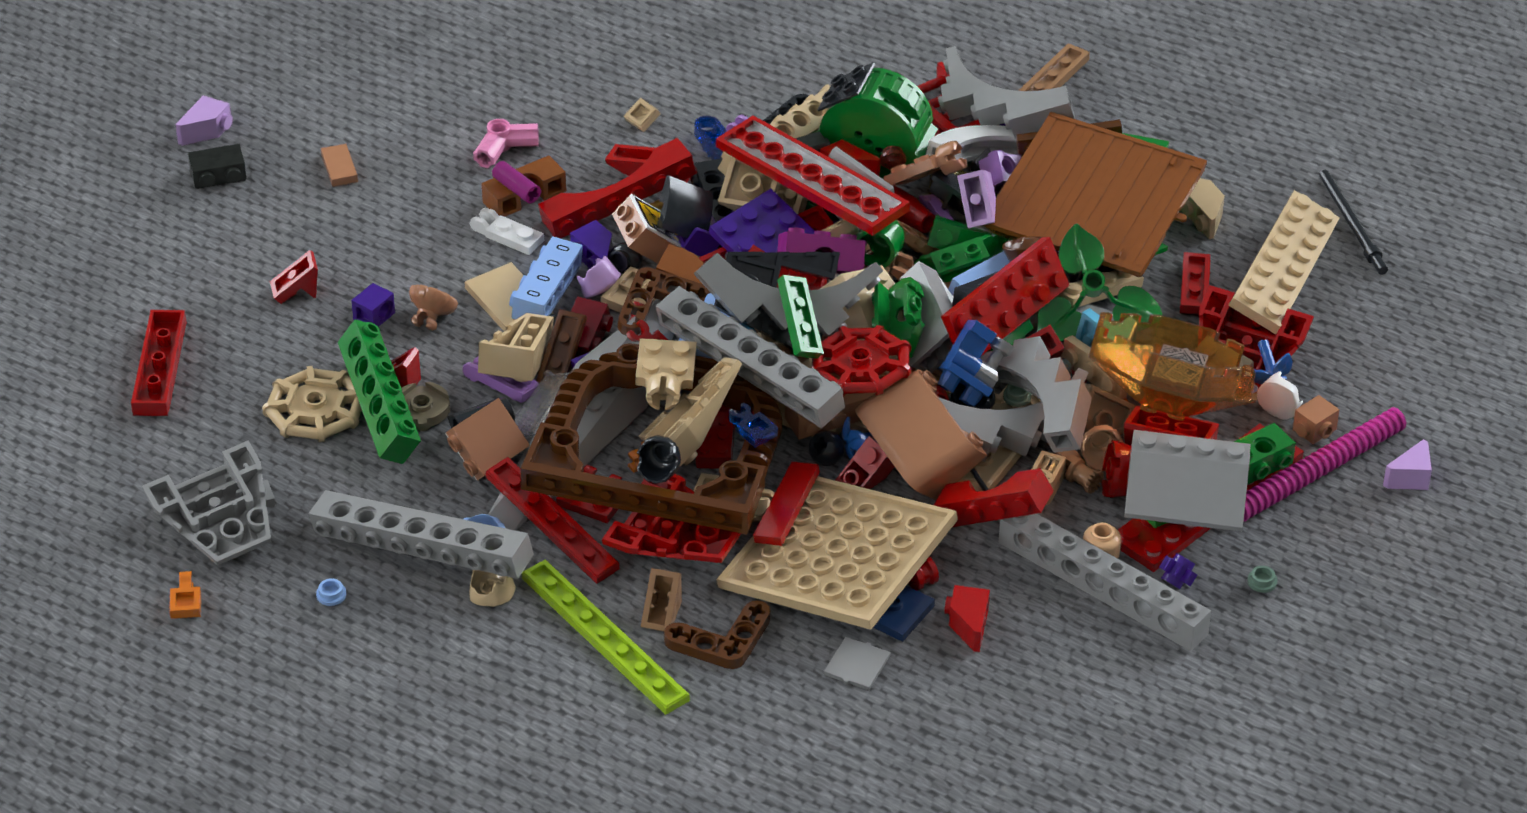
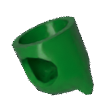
M897 220L873 236L861 230L856 237V240H862L863 236H865L873 252L872 255L865 253L864 264L870 266L873 263H877L884 268L892 263L903 248L905 240L904 230Z

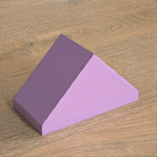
M1423 439L1386 466L1384 487L1387 489L1428 490L1432 469L1429 446L1426 440Z

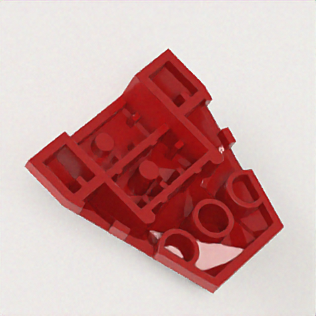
M674 474L663 483L655 484L645 479L641 483L694 494V491L686 486V479L677 474ZM632 512L625 523L616 520L613 522L602 538V544L629 554L722 563L741 533Z

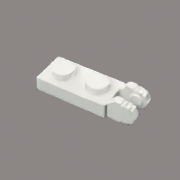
M486 207L480 210V218L475 216L469 223L474 231L527 255H530L544 242V233L504 216H499L495 210Z

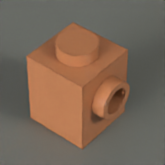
M1318 395L1295 409L1293 430L1312 444L1322 438L1326 439L1333 431L1337 430L1340 409Z

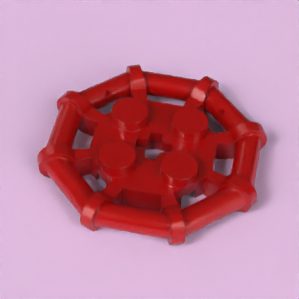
M876 325L875 328H847L842 326L838 328L837 332L821 341L824 354L819 358H812L811 368L816 369L821 376L830 382L835 381L843 390V397L846 394L875 393L878 396L883 394V390L900 379L909 377L911 374L909 353L912 348L907 340H900L885 331L884 326ZM897 355L898 360L889 359V356ZM825 357L831 358V360L823 362ZM886 371H889V372H890V373H888L887 375H885L884 377H882L881 379H879V376H880L881 374H883L884 372H886ZM835 372L841 376L840 380L831 375V373Z

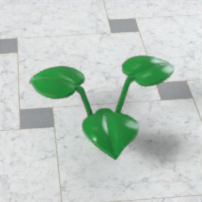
M1074 224L1062 240L1059 249V260L1063 269L1069 274H1077L1082 271L1084 275L1082 292L1073 306L1069 300L1063 297H1055L1043 306L1038 313L1037 331L1051 325L1061 342L1069 336L1073 335L1076 337L1082 315L1076 310L1086 296L1095 298L1100 296L1102 292L1106 294L1111 303L1116 304L1112 311L1114 321L1118 322L1130 316L1136 322L1135 331L1141 330L1161 319L1162 311L1157 301L1147 291L1137 286L1122 287L1118 293V300L1115 299L1109 291V287L1104 286V275L1096 270L1104 260L1105 252L1103 245L1095 236L1084 230L1079 224Z

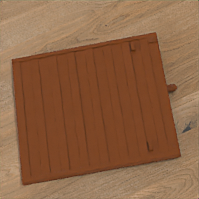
M1050 112L996 197L995 223L983 226L1017 238L1024 236L1050 237L1055 250L1059 251L1066 233L1074 224H1079L1084 230L1095 236L1103 245L1105 255L1101 265L1136 277H1142L1163 242L1173 220L1187 221V215L1179 213V211L1185 205L1205 171L1207 160Z

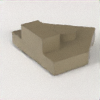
M1086 384L1092 399L1085 432L1094 426L1108 425L1116 429L1120 435L1124 434V422L1136 405L1092 384Z

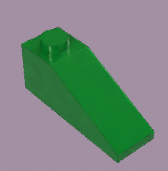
M936 215L927 245L943 249L994 233L975 227L968 229L966 224ZM997 235L998 244L992 257L1003 252L1002 245L1012 239Z

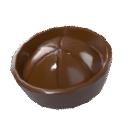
M1020 237L1007 241L1002 245L1007 259L1012 261L1042 237Z

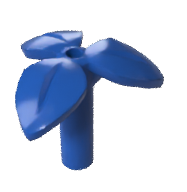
M1268 340L1259 341L1258 347L1266 370H1245L1246 376L1255 383L1263 384L1273 374L1281 371V377L1288 380L1284 375L1288 374L1292 368L1293 361L1291 355L1286 353L1275 363Z
M846 417L842 429V439L847 443L844 448L851 460L855 455V451L862 446L868 436H873L870 432L863 433L859 430H850V417Z

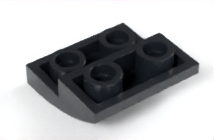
M667 175L659 199L664 204L656 228L685 239L690 236L696 227L709 231L713 210V193Z

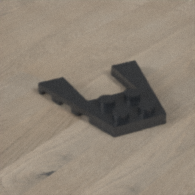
M727 252L724 259L733 268L749 278L777 288V280L779 279L781 268L832 281L835 279L840 252ZM715 299L714 306H716L719 311L731 316L726 311V309L718 302V300ZM761 307L758 308L761 313L749 324L745 320L742 322L793 350L788 327L781 330L773 320H770V317ZM819 332L820 339L822 340L823 334Z

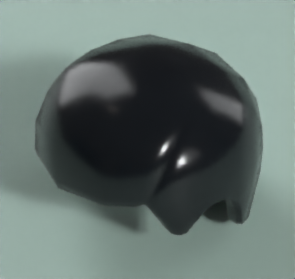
M661 435L649 437L637 451L639 455L637 470L646 481L655 484L666 482L680 467L681 454L679 447L668 437Z

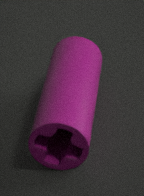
M500 161L494 166L492 170L493 178L524 201L531 204L539 198L541 188L505 161Z

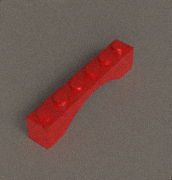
M675 138L654 148L650 157L639 169L615 184L589 192L560 193L539 203L538 207L542 222L553 237L562 239L594 220L599 221L612 215L617 207L631 194L643 200L662 191L667 175L682 181L695 175L696 171L692 154L678 138Z

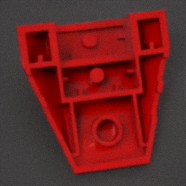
M1211 285L1208 286L1199 307L1198 345L1209 334L1254 362L1252 370L1265 371L1266 369L1258 347L1259 341L1268 340L1275 363L1286 353L1292 356L1304 343L1314 316L1287 308L1281 322L1282 325L1278 332L1274 334L1229 306L1235 292ZM1246 376L1230 397L1250 402L1257 395V391L1262 384L1255 383Z

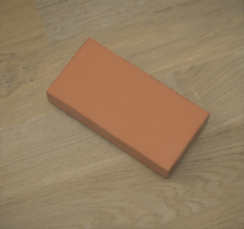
M346 144L321 148V156L332 187L358 182L357 173Z

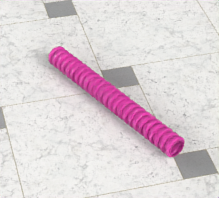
M1389 408L1387 411L1382 412L1381 415H1377L1356 429L1337 438V440L1332 441L1330 444L1311 453V455L1306 456L1304 459L1278 472V474L1247 490L1243 522L1268 509L1269 506L1275 505L1276 502H1280L1282 499L1301 490L1302 487H1306L1309 483L1320 479L1328 474V472H1332L1335 468H1339L1354 457H1358L1361 453L1373 448V446H1377L1380 442L1392 437V435L1404 430L1407 424L1404 414L1398 408Z

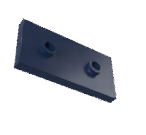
M905 586L873 628L903 642L934 608L935 599Z

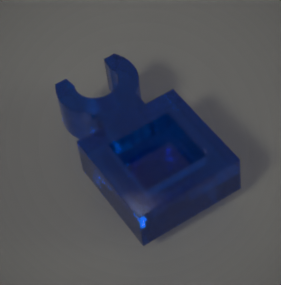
M741 403L740 413H736L733 409L729 410V421L737 425V432L755 448L778 436V427L761 412L753 415L748 404Z

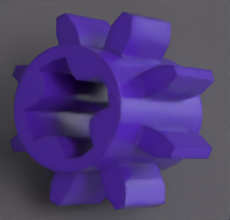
M1178 553L1175 554L1173 559L1166 555L1159 568L1165 571L1161 578L1178 589H1181L1184 583L1191 587L1197 577V574L1192 571L1196 564Z

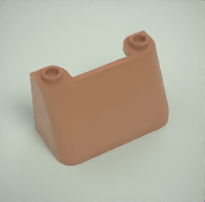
M917 369L908 378L900 379L883 390V394L878 396L874 394L861 402L855 408V412L904 480L915 491L937 500L946 484L961 480L987 454L981 447L983 441L973 431L967 433L962 430L934 393L937 391L935 386L937 383L936 378L928 370L923 372Z

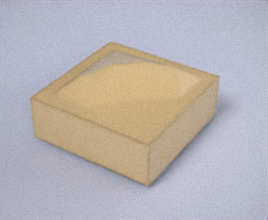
M640 98L624 115V118L644 132L658 118L660 112Z

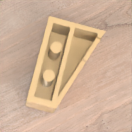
M525 313L509 323L508 330L503 333L499 330L495 332L493 339L489 342L488 340L479 342L478 373L509 377L518 382L533 381L544 358L553 330L554 317Z

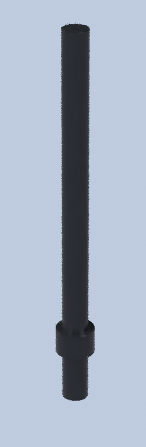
M1321 171L1319 173L1320 179L1363 247V254L1367 261L1374 265L1380 275L1386 274L1388 267L1382 259L1383 254L1379 247L1370 240L1329 171Z

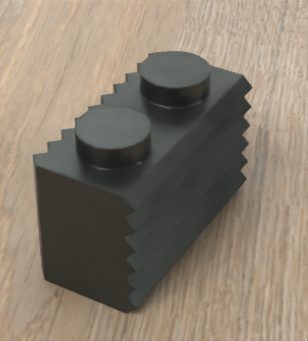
M240 143L188 152L189 167L195 189L235 183L241 180L246 181L247 179Z

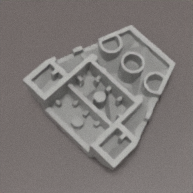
M249 440L222 451L224 465L177 485H174L168 474L142 486L153 510L216 565L225 563L271 542L261 461Z

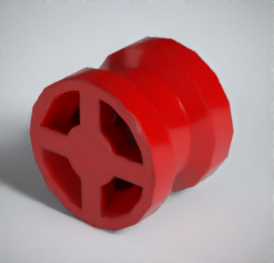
M931 557L927 558L908 582L911 588L919 591L923 589L925 584L931 585L939 581V572Z

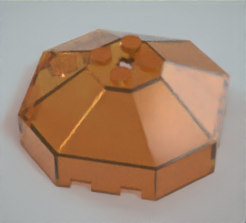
M1109 312L1100 313L1089 358L1135 401L1139 402L1141 410L1149 413L1165 412L1168 413V417L1183 421L1185 416H1194L1256 403L1258 386L1254 382L1255 369L1251 365L1239 367L1245 347L1241 343L1233 339H1227L1225 345L1218 341L1220 333L1213 329L1158 314H1150L1148 322H1140L1142 317L1140 314L1121 313L1119 321H1111L1113 314ZM1163 344L1181 349L1188 348L1189 351L1208 355L1206 366L1161 355L1160 352Z

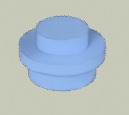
M326 579L320 583L316 591L317 600L326 606L338 605L345 600L346 589L339 580Z

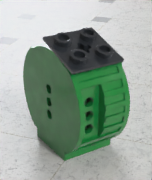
M873 62L866 66L859 65L852 72L845 75L839 74L831 80V86L822 96L823 100L817 109L819 112L828 108L822 117L817 132L820 131L824 138H828L830 144L844 140L881 158L879 177L883 178L892 174L890 169L902 164L914 163V159L924 156L929 140L935 136L938 128L932 124L931 106L923 92L912 81L896 72L883 68H873L875 66Z

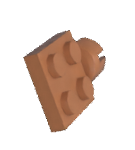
M949 141L939 145L935 150V154L916 158L914 163L896 166L890 169L892 174L883 178L890 185L899 186L933 174L940 169L945 175H950L967 167V159L960 158L956 160L954 155L961 153L963 148L958 141Z

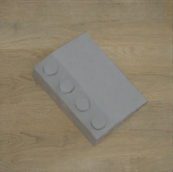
M1134 430L1130 451L1124 517L1242 532L1249 472L1250 444Z

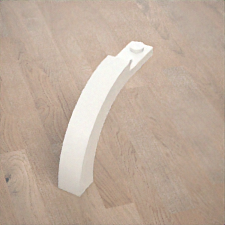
M966 126L951 129L934 136L929 140L926 155H933L939 145L949 141H958L963 149L961 153L954 156L956 160L963 158L967 159L968 162L975 160L988 148L991 152L1002 150L1004 153L1017 154V142L1012 129H1007L1006 126Z

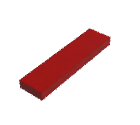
M791 462L770 502V506L766 509L753 534L755 543L783 545L820 473L819 464Z

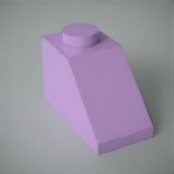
M202 96L176 123L178 144L186 145L218 138L225 130H228L232 124L229 103Z
M979 170L958 175L968 229L995 223L996 196L991 172Z

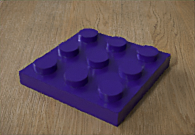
M769 189L711 225L709 234L727 252H748L753 244L764 252H777L779 234L788 231V228H803L807 234H814V230L772 189Z

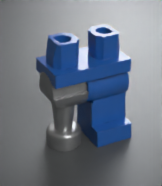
M967 320L945 361L939 367L943 373L937 385L949 393H953L960 382L966 386L959 397L960 401L970 407H975L983 396L989 397L992 393V388L998 381L996 369L1002 357L1010 356L1014 347L1007 341L997 337L994 331L979 321ZM988 344H990L993 351L983 361L980 357Z

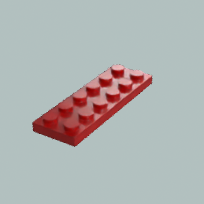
M1042 237L941 316L952 344L955 343L967 320L979 321L994 331L997 337L1003 339L1070 286L1051 238ZM988 344L983 354L991 349L990 344Z

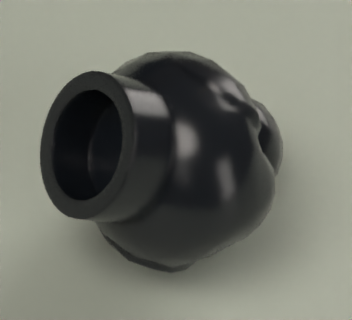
M623 242L611 249L608 259L621 274H624L630 266L638 269L642 263L643 256L629 248L626 242Z

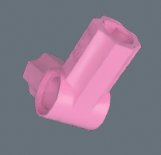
M504 119L491 120L487 124V134L473 153L474 160L480 167L489 169L491 165L496 163L502 152L509 150L511 147L539 146L538 124H510Z

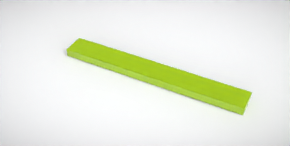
M546 559L521 573L522 579L665 715L690 701V694Z

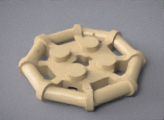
M307 366L306 370L285 379L275 380L272 384L273 390L270 397L262 407L264 416L269 417L277 426L281 436L285 438L295 436L318 439L319 442H324L325 438L348 428L354 429L359 425L358 419L362 411L348 371L315 369L312 366ZM305 382V385L298 387L299 384ZM345 387L348 391H343L342 389L340 391L339 388ZM286 394V395H287L286 399H285V400H281V397ZM346 403H352L350 411L344 408ZM288 412L290 416L285 419L280 413ZM299 423H301V424H308V425H315L316 428L306 427V426H299Z

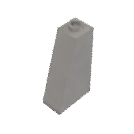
M918 261L899 278L900 281L903 278L912 277L921 285L925 296L921 298V321L925 326L912 358H909V363L915 369L928 370L930 373H933L945 361L953 346L941 318L953 306L937 271Z

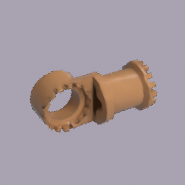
M1076 450L1053 453L1066 457L1065 468H1067L1065 476L1069 482L1075 481L1090 494L1098 489L1097 486H1101L1099 483H1102L1104 473L1101 470H1094L1085 465V461Z

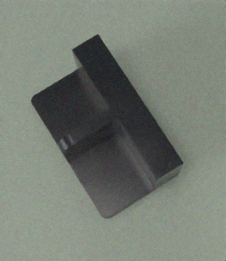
M941 169L933 173L931 176L933 183L928 191L944 202L941 206L943 210L952 207L965 216L958 177L955 174L945 175Z

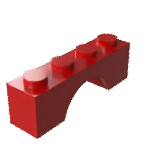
M1038 468L1016 472L1003 484L986 491H976L970 480L946 484L934 506L956 511L958 520L953 527L1041 513L1054 490L1042 469Z

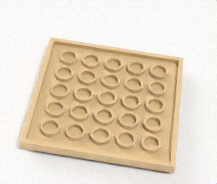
M818 476L783 545L755 543L752 536L717 578L718 588L871 630L957 522V513L954 510Z

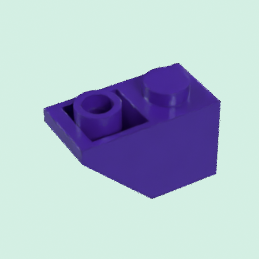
M597 220L570 233L571 242L583 245L581 261L588 269L596 265L597 258L609 257L610 251L613 248L612 233Z

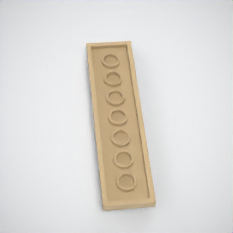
M1294 190L1230 301L1229 306L1276 334L1282 325L1281 322L1287 308L1291 309L1340 217L1336 216L1331 210L1313 202L1308 196Z

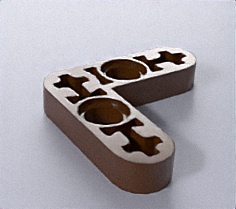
M641 268L635 274L621 309L617 326L618 330L625 336H627L626 333L630 330L634 331L636 335L640 334L641 329L636 325V322L639 320L646 321L654 298L662 301L670 294L666 290L668 286H680L688 292L692 291L697 296H702V301L705 300L710 292L701 283L654 268ZM645 279L651 280L647 285V289L642 288ZM642 298L646 301V304L637 306L632 302V299ZM631 314L636 315L632 325L627 324Z
M763 601L747 603L726 637L680 622L671 623L664 630L665 646L672 651L727 669H738L745 664L769 625L770 607ZM752 616H756L754 623L752 622ZM741 632H749L752 634L751 637L745 639L740 638L737 635ZM701 643H709L712 645L711 648L705 650L700 649L697 646ZM735 647H737V654H733Z

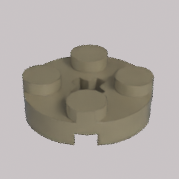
M425 382L426 386L416 387V383H412L401 388L418 431L429 430L431 426L441 423L450 413L448 393L438 384Z

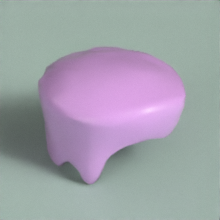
M604 256L603 259H596V265L587 271L585 278L577 276V280L581 286L583 296L591 298L606 292L618 280L621 273Z

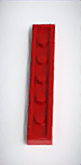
M506 457L485 471L486 478L596 584L619 570V562L549 495L521 489V468L509 457Z

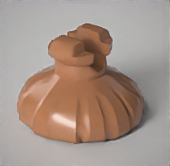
M419 284L411 285L410 299L418 308L417 314L413 315L411 322L417 327L423 325L424 319H426L427 329L436 330L438 316L451 314L457 309L458 301L441 290Z

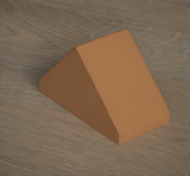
M651 568L641 627L664 631L669 624L674 623L682 603L681 573Z

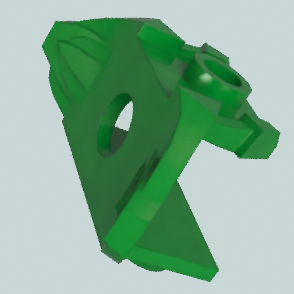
M986 234L982 237L980 236L920 256L919 259H915L914 265L920 261L936 270L943 282H950L954 277L990 259L998 244L997 235Z
M912 277L901 279L889 290L878 282L874 286V292L871 296L874 305L872 328H875L876 325L884 326L885 331L900 340H907L912 348L909 358H912L925 326L921 321V298L925 297L922 287ZM901 309L904 311L905 321H898L897 319Z

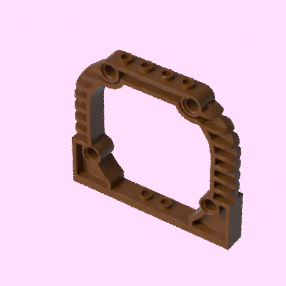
M623 344L617 349V352L602 354L599 360L585 361L579 366V369H574L567 375V378L560 385L545 422L540 423L521 466L522 490L748 534L765 487V477L782 433V414L775 398L738 374L736 375L722 404L733 410L745 412L751 421L741 452L737 460H730L721 464L718 478L697 486L694 494L584 473V464L579 460V435L576 431L586 407L592 399L612 386L627 389L642 387L636 385L639 344ZM696 356L693 389L699 384L698 380L719 362L712 358ZM686 388L682 390L692 391L693 389Z

